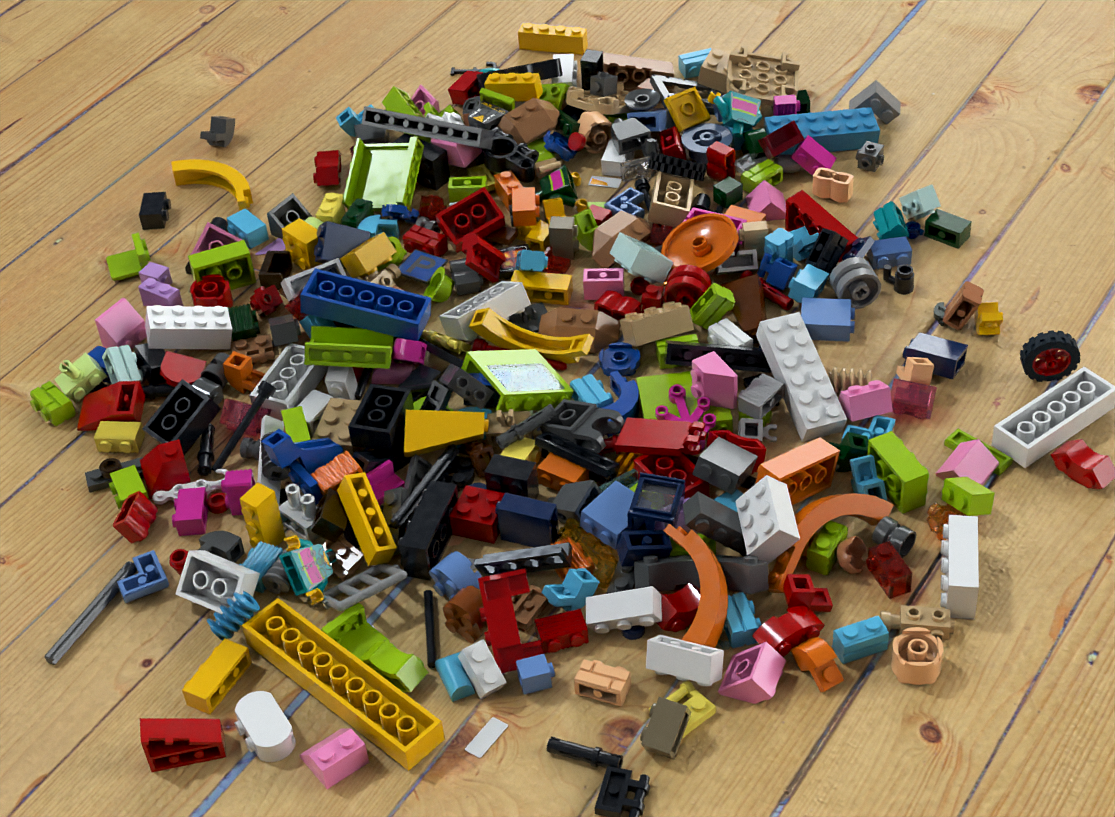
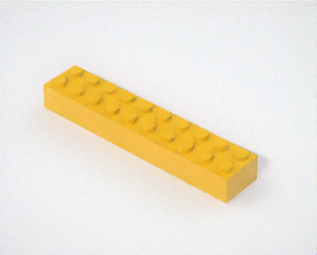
M279 598L242 625L247 645L408 771L445 740L443 725L440 719Z

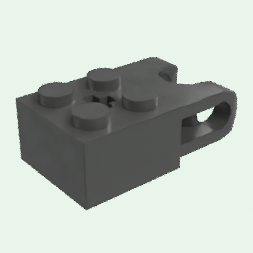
M563 399L555 408L557 416L539 427L542 434L549 431L588 450L600 453L606 446L603 436L618 433L623 428L625 421L618 411L597 408V405L593 403Z

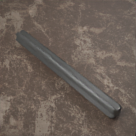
M127 561L45 654L46 662L55 665L120 591L117 581L134 575L137 571L134 563Z

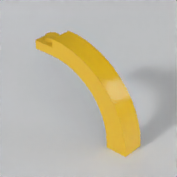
M188 159L171 161L176 186L207 184L220 187L236 198L239 211L250 208V204H253L249 183L236 169L210 160Z
M491 308L476 310L469 325V328L501 348L509 350L536 349L544 358L566 364L578 363L581 356L588 355L594 340L590 334L573 337H553L538 334L507 321Z

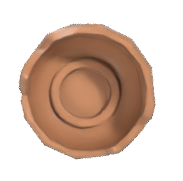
M852 536L840 542L836 550V557L840 567L849 574L862 572L867 564L866 561L862 560V556L867 552V548L863 540L858 536Z

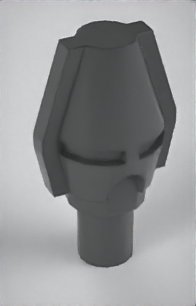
M646 138L642 148L643 156L646 157L648 163L651 152L660 153L657 140L653 138Z

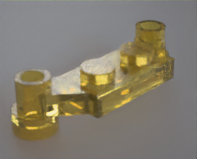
M568 518L564 526L559 529L556 539L559 541L569 536L573 541L579 542L584 553L591 557L594 565L597 567L593 576L600 582L598 587L607 588L612 580L611 575L616 568L618 560L599 538L579 527L580 523L577 520Z

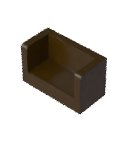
M267 251L258 274L261 287L264 286L266 289L275 285L277 290L282 288L281 282L290 276L293 268L289 251Z
M329 488L320 499L310 530L332 543H335L344 532L348 520L337 491Z

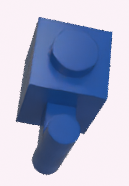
M765 253L757 272L758 276L764 278L765 273L768 272L766 282L771 284V287L776 290L788 288L798 265L782 257L770 263L772 255Z

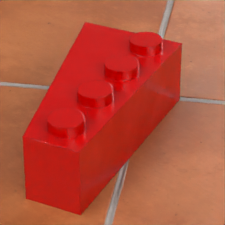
M803 190L786 199L785 230L790 232L805 226L809 235L820 234L822 228L840 234L848 240L845 251L838 261L839 263L842 262V257L853 247L852 243L858 237Z

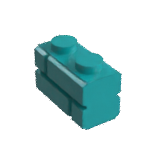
M893 201L883 205V208L880 207L874 211L875 221H873V224L879 231L877 233L879 240L909 236L902 212Z

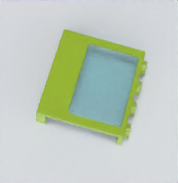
M536 349L467 351L461 368L468 374L482 373L501 395L496 411L509 412V409H513V411L542 410L549 404L555 409L563 399L571 400L574 392Z

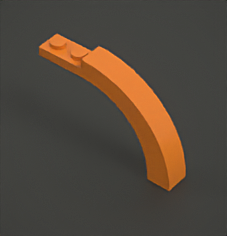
M853 493L823 497L803 507L794 515L800 540L776 558L777 562L773 571L768 575L769 590L767 591L783 593V584L787 574L794 573L807 542L822 525L834 518L847 515L875 526L884 517H889L893 504L876 496Z

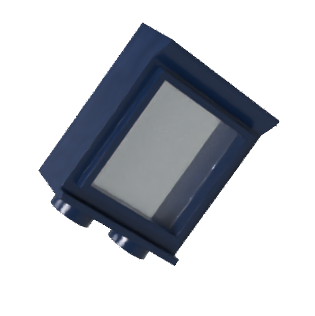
M640 472L639 481L627 513L628 528H633L635 517L646 519V529L648 530L655 529L656 521L669 523L676 528L685 497V480Z

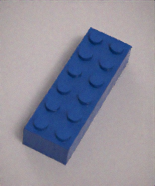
M316 268L300 294L301 313L407 340L419 341L431 316V297Z

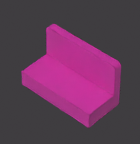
M387 460L366 474L379 506L384 503V491L404 487L405 482L394 473L393 462Z

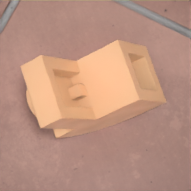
M907 357L905 367L897 366L896 374L902 380L901 389L926 391L931 383L934 364L928 358Z

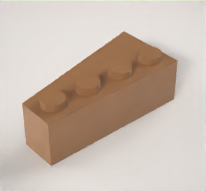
M603 52L604 72L618 76L617 83H624L625 91L637 90V86L646 79H651L653 74L666 76V78L674 77L672 62ZM674 85L672 87L665 86L667 89H674Z

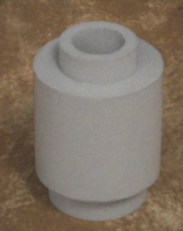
M779 154L778 158H774V163L782 166L783 173L800 171V165L790 158V154Z

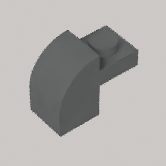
M211 116L210 131H201L200 139L207 140L209 145L228 146L234 135L235 118Z
M213 531L199 538L201 547L198 550L210 552L234 563L245 553L241 537L227 531Z

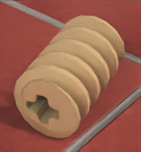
M834 367L832 372H828V377L836 394L839 393L841 388L845 391L850 386H865L872 381L871 370H868L865 376L862 369H859L857 375H855L853 368L850 369L849 374H846L844 367L840 373H838L837 367Z

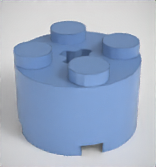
M458 551L448 554L429 571L430 576L436 583L433 585L435 591L440 596L447 595L449 600L463 587L474 586L480 589L478 578L482 576L478 570L475 573L470 568L473 565L471 561Z

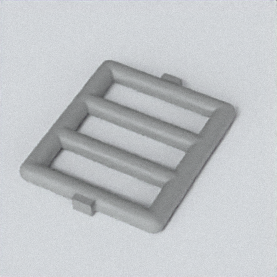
M386 563L378 564L324 591V599L321 603H323L326 609L333 608L337 611H343L406 579L407 572L400 569L399 565L396 564L393 566ZM382 572L391 575L383 580L374 577ZM362 582L370 585V587L362 591L354 588V586ZM341 593L350 596L342 601L333 598Z

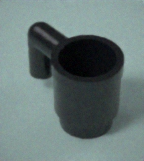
M700 193L694 198L690 211L695 207L722 214L724 208L718 205L715 211L710 210V197L707 194Z
M889 264L884 265L883 280L893 284L895 292L903 295L913 292L914 272L910 265L903 264L898 266L895 277L891 275L892 266Z

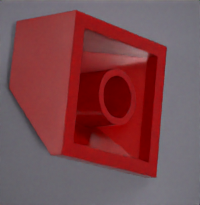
M179 439L157 445L140 460L149 499H153V494L157 491H170L177 484L191 482Z

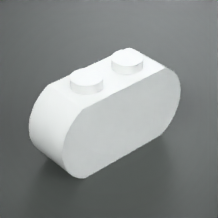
M255 691L242 697L235 707L238 721L234 722L240 736H246L244 740L251 753L255 751L258 758L265 762L280 761L290 755L296 744L293 729L272 694L266 691Z

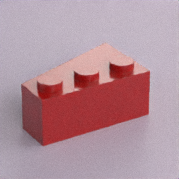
M140 718L141 744L151 772L226 757L225 735L220 719Z

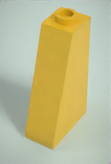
M406 410L404 457H412L415 454L420 455L452 446V444L460 445L484 439V432H488L489 419H484V412Z

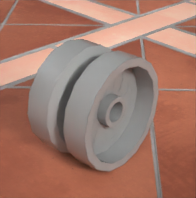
M847 258L840 262L830 274V284L838 299H851V308L860 309L870 305L881 291V283L876 273L873 271L870 263L864 258Z

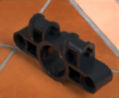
M560 58L477 74L479 91L481 88H485L484 83L489 74L539 73L540 80L563 76Z
M499 127L492 129L494 136L491 149L479 148L482 149L480 156L484 158L485 167L497 173L511 170L516 178L523 183L534 181L535 163L538 160L539 152L528 148V145L525 143L517 145L516 141L513 140V136L504 133ZM507 153L504 156H495L494 154Z

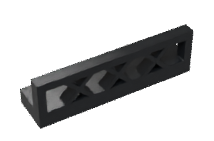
M549 431L536 437L535 445L542 448V457L546 458L551 452L590 470L589 479L606 487L617 481L619 463Z
M568 542L484 554L483 558L474 559V566L482 577L524 568L526 573L571 567L572 546Z

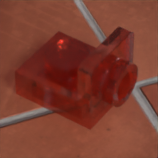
M548 246L544 251L545 256H548V265L542 272L566 274L571 266V259L554 256L552 247Z

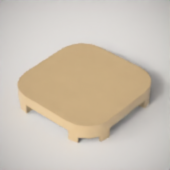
M741 46L740 50L731 51L729 56L726 79L727 93L734 91L761 100L760 104L773 106V96L795 95L797 98L799 91V61L789 58V53L782 52L781 57L750 53L748 52V46Z
M620 82L617 83V94L605 97L590 94V90L584 91V89L574 86L568 87L566 93V104L590 112L598 111L601 114L613 115L639 111L625 105V96L630 92L625 91L624 83Z

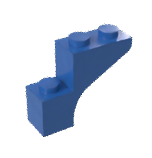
M280 429L261 441L270 460L283 469L296 459L310 475L317 468L324 466L344 451L342 446L336 444L330 438L293 442L291 437Z

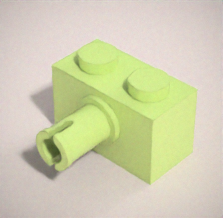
M85 352L73 364L69 360L63 361L67 366L60 363L59 370L62 373L54 380L63 393L77 403L99 385L107 375L97 361Z

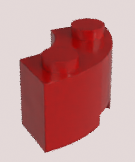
M339 150L318 151L317 156L314 157L316 173H313L314 184L317 183V186L340 185L341 178H339L338 172H341V152Z
M730 430L709 431L707 447L719 436L758 456L751 475L757 472L760 464L765 461L767 448L758 439L741 437Z
M1083 439L1066 441L1050 454L1058 470L1063 471L1072 480L1086 488L1103 489L1115 479V466L1110 457L1094 452L1086 445Z
M688 583L676 593L668 595L661 593L662 621L656 622L662 630L673 632L689 628L698 610L700 589Z
M795 606L786 609L788 613L779 618L772 616L754 632L752 637L759 644L767 642L784 657L790 652V649L811 638L818 637L820 631L825 626L809 607Z

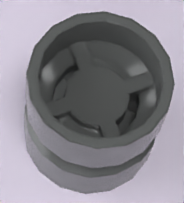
M218 353L201 372V377H205L220 385L223 389L228 383L224 375L223 363L230 355Z
M886 516L880 520L874 529L872 541L885 549L888 548L889 552L899 558H903L915 544L917 534L906 526L900 527L896 520Z

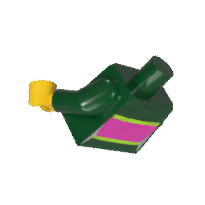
M566 165L552 171L540 180L541 190L535 192L536 195L539 194L540 202L547 199L562 198L563 205L577 206L578 212L587 209L586 199L581 198L576 201L578 196L575 186L581 185V177H579L580 175L577 172L570 173Z

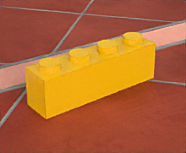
M522 23L518 30L519 49L584 55L588 47L587 29Z
M366 473L345 475L337 492L367 565L389 563L397 547Z

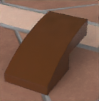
M501 227L483 239L492 246H495L496 243L510 246L518 236V229Z

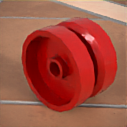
M689 264L674 268L668 276L663 296L664 303L672 301L675 303L681 302V305H688L690 310L711 286L709 275L703 269Z

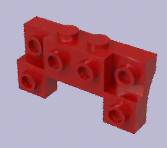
M524 568L478 578L483 607L479 608L482 622H487L488 631L484 632L487 646L492 645L494 659L501 673L517 670V660L543 654L541 640L521 644L512 596L530 593L526 570Z

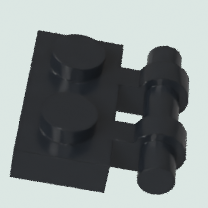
M607 766L596 801L595 814L607 817H621L623 811H628L630 813L629 817L643 815L645 808L643 802L644 798L649 794L650 777L642 774L639 781L633 780L632 770ZM628 791L635 793L634 800L627 799Z

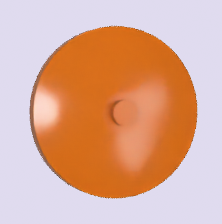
M716 213L698 215L679 224L669 233L662 245L661 253L674 262L670 271L680 265L689 264L708 272L725 262L734 252L739 238L738 231L733 221L725 215Z

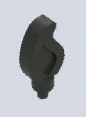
M944 302L936 304L933 314L941 326L945 325L943 322L946 309Z

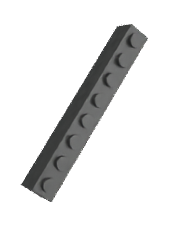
M364 106L361 123L491 149L494 131L366 106Z

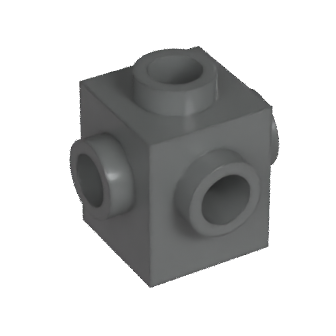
M866 141L863 147L857 151V168L875 172L884 162V145Z

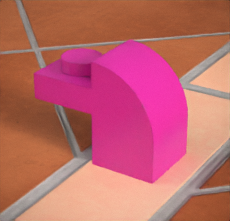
M395 339L391 360L424 365L427 344L421 341Z

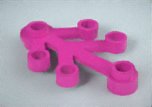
M676 384L669 389V400L677 405L680 417L669 413L668 408L663 405L655 409V416L658 420L693 423L698 421L703 413L710 409V399L700 397L697 400L696 409L690 416L685 404L686 390L681 385ZM708 413L703 417V422L705 423L704 431L706 433L716 425V416L714 414ZM700 440L698 444L701 445L700 453L705 448V440Z

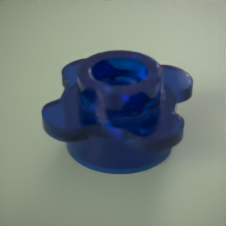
M910 221L906 223L909 239H915L919 235L924 234V230L920 229L921 226L918 222Z

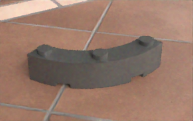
M647 555L643 557V560L634 561L635 589L653 586L660 592L676 589L675 585L688 583L700 588L698 570L690 555L667 557ZM715 555L724 572L727 590L748 594L769 590L768 562L758 560V556L753 555L745 557Z

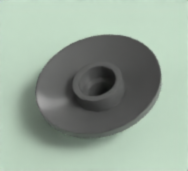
M637 89L628 93L625 96L624 102L631 109L643 111L658 105L660 95L652 89Z

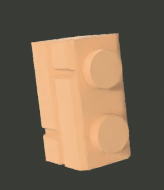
M584 659L580 670H578L574 678L575 694L622 707L626 695H628L631 688V672L621 666L611 667L604 665L598 660L589 661Z

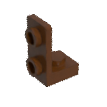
M480 441L464 443V446L458 448L460 450L459 453L470 456L477 476L480 478L484 477L485 470L494 455L492 446Z

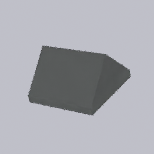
M294 193L267 213L271 235L282 239V228L299 218L305 221L308 217H312Z

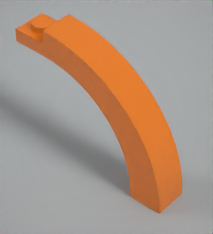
M668 524L663 531L690 554L700 579L698 610L693 623L681 640L715 648L722 634L728 609V591L724 572L713 551L692 529L687 533L680 526L676 529L671 524Z

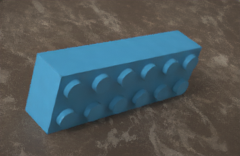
M871 107L764 117L763 129L767 134L794 120L804 139L809 135L829 152L861 149L866 141L874 143L879 141L880 128ZM800 143L782 152L781 154L792 155L796 147Z

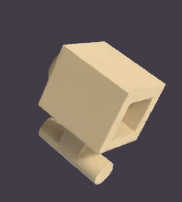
M554 157L535 163V182H540L543 177L560 168V161H556Z

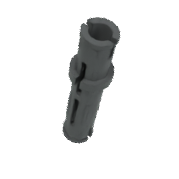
M551 404L547 405L521 423L513 424L508 431L495 437L499 447L504 449L511 443L524 439L526 434L556 417L557 414Z

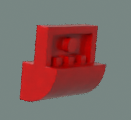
M475 233L464 235L462 252L466 254L465 265L492 283L498 281L500 264L506 262L505 254Z

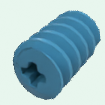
M243 591L242 595L237 592L233 593L236 601L227 599L229 608L224 605L220 606L223 612L222 615L218 612L213 613L216 621L210 618L207 619L212 632L222 641L224 638H232L234 632L240 630V625L247 622V618H252L254 612L260 610L257 601L245 591Z

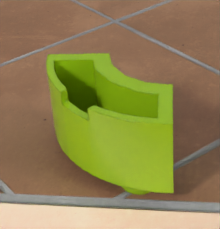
M388 640L374 643L360 658L361 661L405 693L412 692L429 673L420 658L414 654L401 652Z

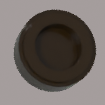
M116 458L104 460L99 466L100 473L104 478L111 479L110 473L122 469L121 462Z

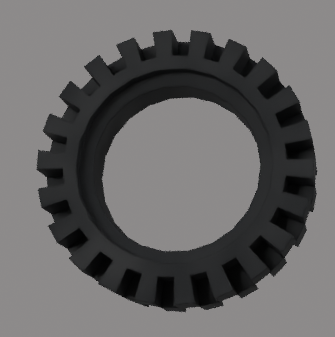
M651 152L647 168L704 181L707 165Z

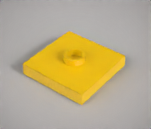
M696 87L663 100L679 133L711 119Z

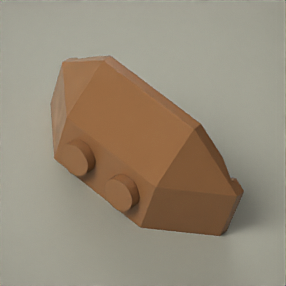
M532 98L505 114L497 127L501 128L504 133L511 134L517 145L520 143L528 145L545 135L547 131L556 128L560 111L549 101Z
M621 210L594 230L592 259L600 268H611L617 263L614 261L615 257L610 254V251L619 232L644 243L656 235L657 232L645 219Z
M558 307L541 315L538 334L553 337H573L590 334L594 340L588 354H595L610 344L618 342L621 325L619 320L599 310Z

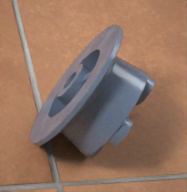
M702 123L686 129L682 134L681 141L683 146L689 150V156L692 160L706 165L708 164L707 148L716 141L730 146L733 136L731 131L722 125Z

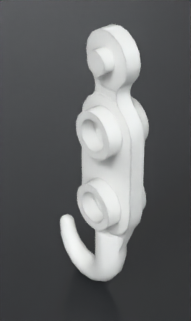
M217 469L216 473H221L225 475V472L228 470ZM200 479L186 484H177L170 491L155 492L152 498L155 504H164L168 500L178 498L179 489L205 487L208 496L210 492L221 489V480L206 481Z

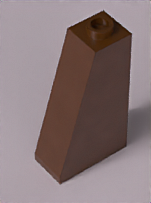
M758 274L720 284L733 293L735 304L731 312L741 330L753 339V344L759 342L756 336L760 321L767 320L764 289Z

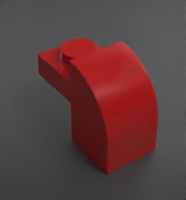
M787 574L783 584V593L788 608L807 606L812 612H831L833 604L827 588H814L810 574Z

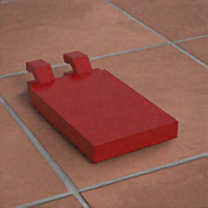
M627 417L615 444L616 452L680 456L682 452L685 454H700L701 445L698 444L700 440H705L707 435L706 431H704L705 423Z

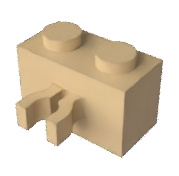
M509 409V412L506 413L497 410V413L487 414L489 422L488 432L485 434L488 444L492 447H499L495 437L508 431L513 424L517 425L530 417V411L514 412L513 409ZM533 431L529 432L524 437L532 439Z

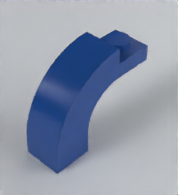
M617 370L610 372V388L618 400L602 408L618 411L624 421H626L627 417L637 418L639 414V390L635 380L628 382ZM607 434L608 438L611 437V436H613V435H615V434Z

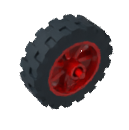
M1051 330L1044 334L1041 332L1035 338L1031 337L1028 343H1024L1022 346L1023 350L1020 351V360L1025 374L1032 380L1036 379L1037 382L1061 380L1065 375L1069 376L1072 374L1071 371L1077 369V363H1080L1081 360L1076 340L1070 334H1064L1063 331L1054 332V330Z

